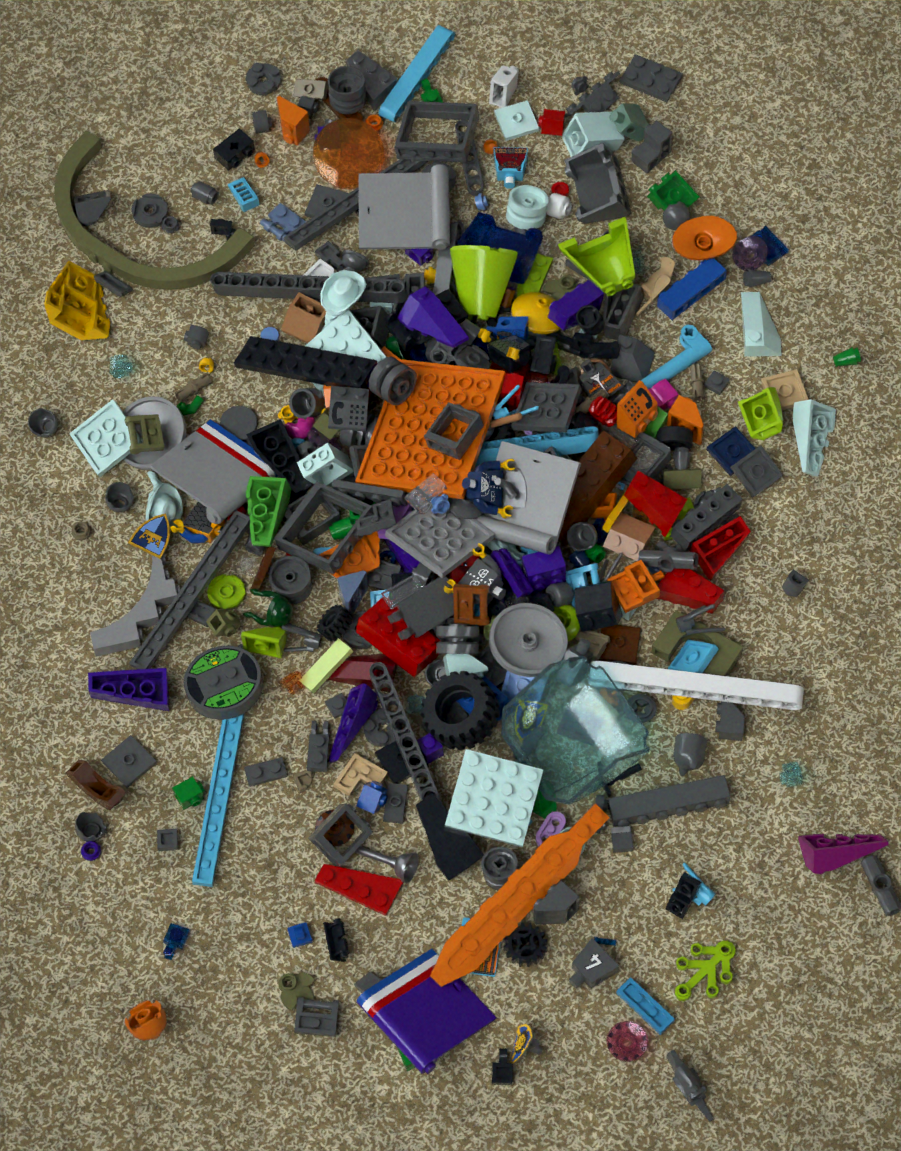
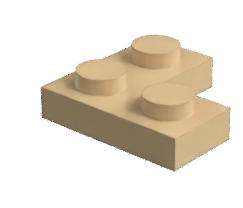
M354 753L333 786L351 797L361 781L365 784L372 781L382 784L387 778L388 772Z

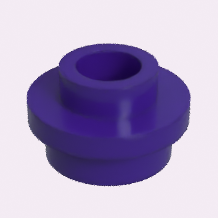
M86 842L81 848V855L87 861H94L101 854V848L96 842ZM89 849L95 850L93 854L87 853Z

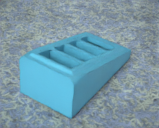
M244 177L228 184L230 191L243 212L259 206L257 195ZM243 183L242 186L234 188V186Z

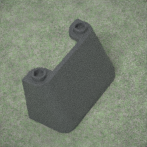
M604 143L565 159V173L574 180L580 202V207H577V212H575L579 222L587 224L623 218L631 214L619 162Z

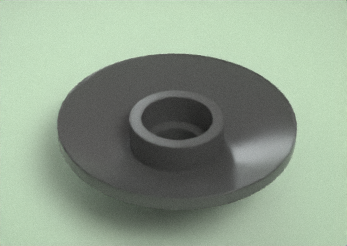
M467 492L464 499L448 498L450 503L448 510L459 518L476 519L483 514L472 501L467 499Z

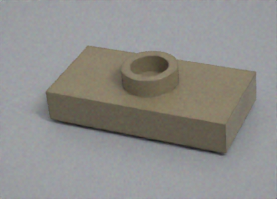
M295 79L293 97L301 98V96L326 100L328 82Z

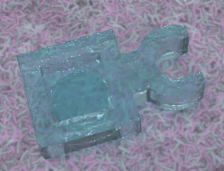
M638 245L637 251H632L635 274H645L644 256H640L642 252L641 245Z

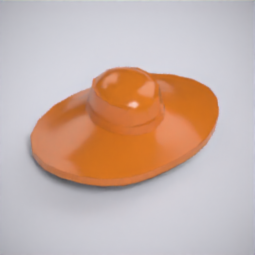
M701 216L682 223L674 232L672 244L675 251L682 257L690 260H707L721 256L731 250L736 243L737 233L729 222L720 217Z

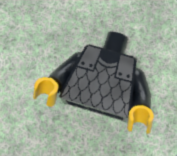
M484 328L480 329L478 337L488 344L489 358L497 365L512 373L522 366H527L531 361V350L535 348V343L532 339L524 341L516 335L496 339L490 336V331Z

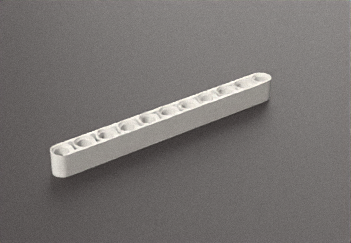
M604 661L591 662L588 682L591 685L788 710H800L804 694L803 687L793 684Z

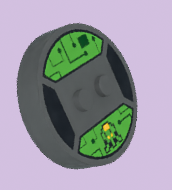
M218 646L199 654L190 663L184 676V689L190 705L196 712L210 719L225 720L240 716L255 705L263 690V676L257 660L251 653L235 646Z

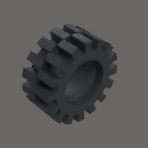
M341 605L330 607V610H326V614H323L321 616L322 619L318 621L320 624L317 625V631L330 642L337 641V638L340 639L342 634L345 635L346 629H349V625L352 624V614Z

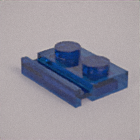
M767 226L749 236L748 238H752L751 242H748L747 238L745 239V243L749 247L755 246V248L751 249L761 257L760 259L767 266H770L789 253V249Z

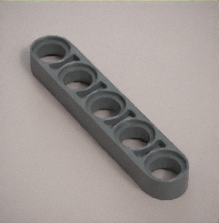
M460 120L455 125L458 144L463 142L465 132H461L458 129L461 126L467 127L468 121ZM473 138L469 155L473 156L474 159L467 161V163L462 162L469 194L478 196L479 193H483L484 184ZM470 170L477 171V174L471 176L468 174V172ZM479 185L481 188L474 191L471 189V186Z

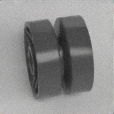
M494 847L484 854L481 867L485 882L492 889L499 890L508 881L507 879L516 869H519L517 857L512 850L506 847Z

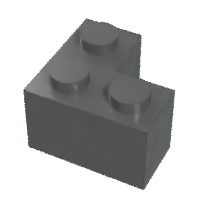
M657 120L652 125L649 124L644 130L643 143L635 146L631 152V162L645 173H649L671 153L673 132Z

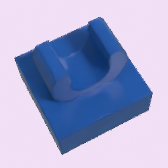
M307 922L287 928L293 948L312 943Z

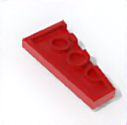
M323 864L314 880L316 884L385 916L404 884L401 879Z

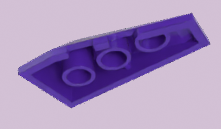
M426 286L410 294L398 316V320L409 330H418L424 336L430 335L436 338V341L452 348L469 340L468 335L437 296Z
M364 683L350 689L328 758L330 763L340 758L369 716L377 708L376 692Z

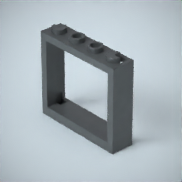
M408 101L394 146L397 159L467 163L479 120L477 104ZM414 118L469 120L462 144L408 142Z
M316 482L275 536L274 540L279 550L299 557L305 562L334 575L337 569L342 566L348 554L352 553L356 543L363 538V536L358 534L356 523L329 559L293 544L292 541L324 499L361 515L359 519L374 515L373 507Z

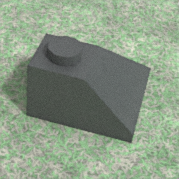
M109 190L73 197L80 224L89 226L99 219L111 200Z
M619 335L618 344L620 352L617 359H612V374L617 378L633 382L641 381L648 376L655 352L636 338Z

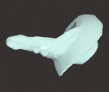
M342 270L333 273L324 282L320 293L321 305L326 310L325 325L322 330L339 315L347 312L360 299L367 285L363 276L354 271Z
M149 471L147 474L154 487L149 493L145 521L166 513L170 527H176L177 525L173 521L181 519L183 513L182 497L177 488L170 483H162L157 478V474Z

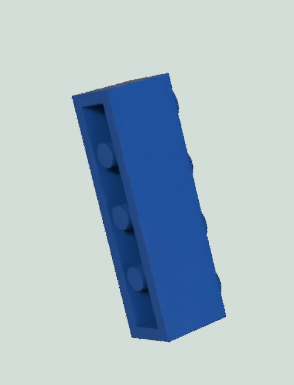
M714 258L703 260L696 269L690 270L683 279L677 280L670 289L659 294L657 307L671 320H674L726 279L727 270Z

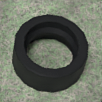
M666 426L659 428L657 431V440L670 447L671 451L679 447L691 449L693 432L684 427Z

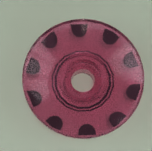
M624 1021L617 1023L610 1029L607 1035L609 1052L621 1061L630 1062L639 1059L645 1053L648 1046V1037L645 1030L634 1022ZM626 1040L631 1042V1045L628 1047L623 1044Z

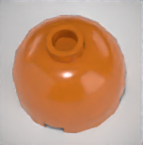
M148 1000L138 1004L129 1012L131 1016L128 1019L125 1018V1026L128 1031L139 1040L156 1039L166 1027V1012L156 1000V1003H151Z

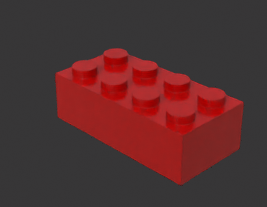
M382 597L358 619L355 632L415 678L429 663L439 656V653H436V643L441 640L429 631L418 638H415L413 634L409 638L401 640L397 633L408 626L403 618L395 623H390L387 617L396 612L398 608L385 597Z

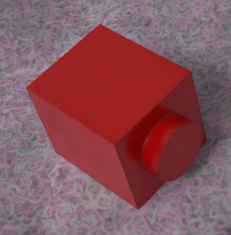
M544 109L543 116H539L538 126H541V134L562 136L565 111Z

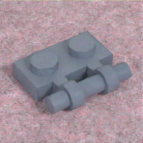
M279 203L268 214L271 221L263 218L260 224L264 227V230L276 235L279 241H284L286 235L303 225L306 221ZM279 225L284 229L280 230L276 226Z

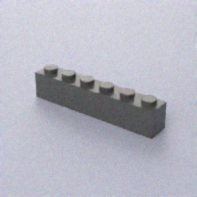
M725 775L608 798V808L613 827H625L636 822L638 824H645L649 820L656 818L657 820H665L670 815L684 816L690 811L704 812L709 807L723 808L730 803V793Z

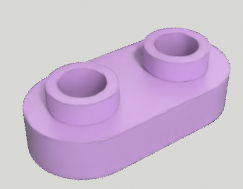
M552 812L546 817L536 833V844L538 846L543 843L542 839L544 837L559 834L565 828L566 819L562 813ZM554 821H558L559 825L554 826L552 825V823Z

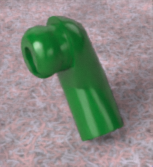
M196 396L191 404L186 405L180 402L177 408L183 416L194 414L204 400L200 396Z

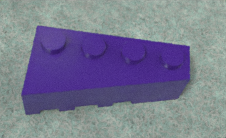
M166 668L88 673V691L91 698L169 711V679Z

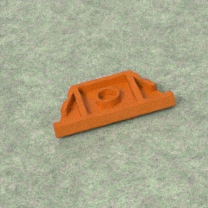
M378 531L370 535H364L356 543L352 553L348 554L342 566L334 573L333 576L335 578L362 570L368 574L380 568V538ZM339 545L319 554V556L329 559Z

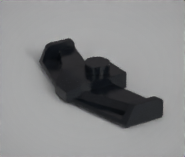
M555 332L547 334V336L556 337L555 348L585 359H617L620 352L618 341L594 343L592 335L575 332L573 338Z

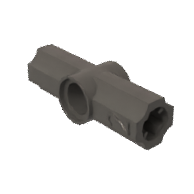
M666 547L663 551L640 550L638 561L642 560L646 567H658L663 572H671L674 568L696 570L699 558L698 553L678 552L673 547Z
M877 855L866 857L860 864L871 884L873 894L876 895L885 916L897 914L901 911V904L891 886L890 877L886 875ZM883 883L886 887L879 888L876 884Z

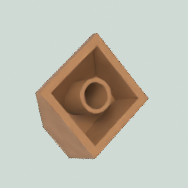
M621 512L610 528L603 547L617 553L622 552L624 556L638 561L640 550H647L656 527Z

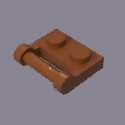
M454 585V623L490 624L487 608L488 585ZM474 594H480L479 617L475 616Z

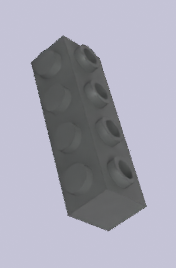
M728 484L722 488L718 487L709 499L704 498L700 502L699 507L695 510L692 508L687 512L684 519H679L672 525L673 529L670 536L685 551H688L692 543L709 534L740 509L743 499Z

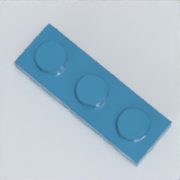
M631 977L616 991V994L659 1035L675 1022V1018Z

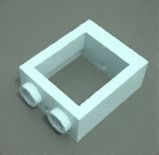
M326 443L297 462L306 480L313 484L319 482L328 487H331L333 480H341L354 472L348 455L329 443Z

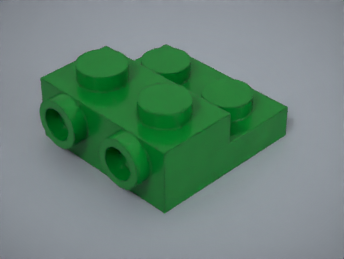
M676 170L672 174L666 173L661 178L662 183L659 185L655 183L648 189L650 193L647 195L657 209L662 208L663 211H665L669 204H677L679 201L689 207L699 198L697 193Z

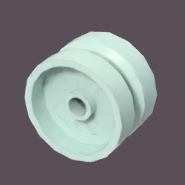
M521 185L513 188L509 193L506 219L514 227L532 230L541 227L546 218L548 207L547 194L540 188L530 185Z

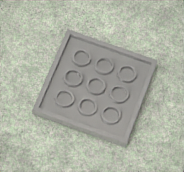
M431 497L397 522L396 525L386 530L385 537L443 578L473 555V548L476 552L479 551L481 548L477 545L478 543L485 546L494 539L495 533L477 520L459 518L449 510L443 514L432 513L433 505L431 499L433 497Z

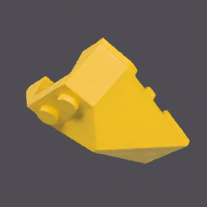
M68 261L46 292L44 306L50 324L80 340L107 338L109 336L110 320L106 318L105 311L107 307L101 299L104 296L102 285L95 281V274Z

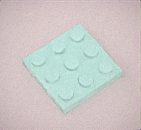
M113 399L69 433L99 477L130 454L129 447L131 443L128 426L125 425L126 416ZM136 431L138 444L143 443V440Z

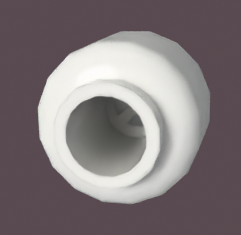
M557 193L551 194L548 197L546 214L558 219L567 217L572 208L569 198Z

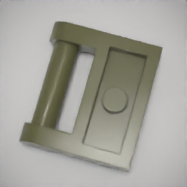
M159 414L128 416L125 418V425L128 426L131 454L164 450ZM136 424H140L143 443L138 444Z

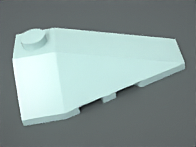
M741 292L744 357L782 356L780 336L760 292Z
M812 399L794 402L793 425L802 472L818 477L824 460L822 449L824 446L828 447L829 441L826 440L828 432H833L835 427L836 409Z

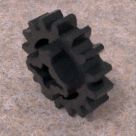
M521 923V928L517 927L508 937L504 938V943L506 944L503 946L504 951H507L506 957H512L511 961L513 964L518 961L519 967H522L523 963L530 967V962L537 965V958L543 960V953L547 952V947L545 946L547 945V939H543L545 933H539L538 926L533 929L532 923H529L528 927ZM535 939L539 942V948L534 944ZM512 942L517 946L515 951L512 948ZM527 942H529V946L525 945L524 947H522V943L526 944Z

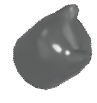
M299 388L291 394L289 407L291 412L298 418L316 417L321 414L322 409L326 408L323 393L316 388Z
M681 733L675 737L673 757L674 762L679 767V774L681 776H684L687 771L699 769L703 765L707 747V739L704 736L693 733Z

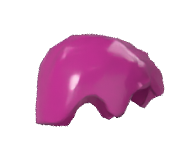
M307 417L306 420L298 418L296 424L288 422L284 427L291 439H305L313 431L315 420L314 417Z

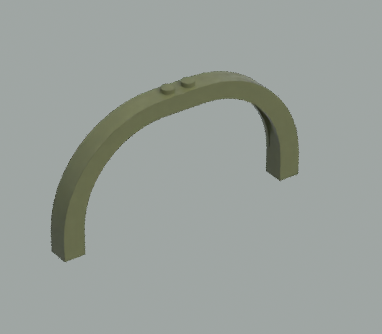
M86 130L67 151L58 168L54 185V199L58 217L66 235L80 251L88 256L91 262L99 263L107 272H113L136 285L167 290L198 286L209 282L211 276L216 272H228L255 246L254 236L239 227L222 247L198 262L171 268L139 264L121 255L91 235L77 220L72 209V195L75 183L83 168L102 149L100 138Z

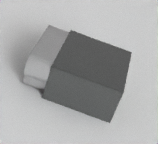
M631 827L611 828L613 853L633 851Z

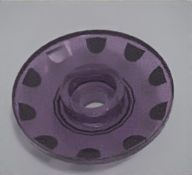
M745 237L734 247L733 261L738 268L744 271L758 269L767 259L768 247L759 237Z

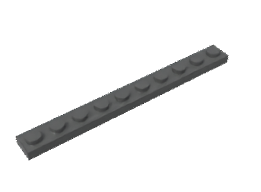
M399 159L380 173H412L429 161ZM359 187L286 235L284 242L297 251L359 209Z
M237 510L233 513L130 661L131 667L136 670L151 669L249 528V516Z

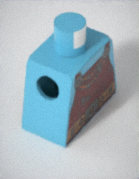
M494 147L497 180L504 181L505 188H514L515 181H523L528 160V148Z

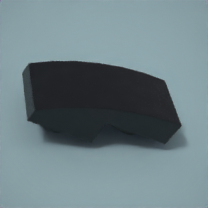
M684 872L675 891L671 894L665 909L683 919L702 882Z

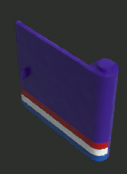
M433 949L428 950L373 985L356 1000V1003L421 1074L431 1073L436 1068L435 1063L439 1057L496 1019L495 1015L460 978L440 987L430 977L439 957Z

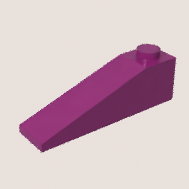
M824 834L798 836L805 866L815 874H823L825 871L835 870L889 844V841L880 834H856L854 839L843 836V834H836L835 839L824 838Z

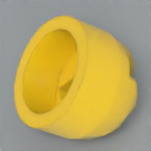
M206 357L201 359L199 364L200 371L211 373L214 369L213 359ZM206 365H209L208 371L205 370V367H208Z

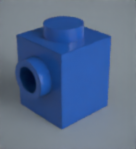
M377 781L364 784L356 806L370 813H377L387 801L388 796L386 793L388 789L384 788L383 784Z

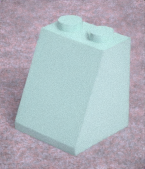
M611 112L574 114L562 135L571 157L601 143H604L611 152L620 148L625 139L618 132L615 123L610 120Z

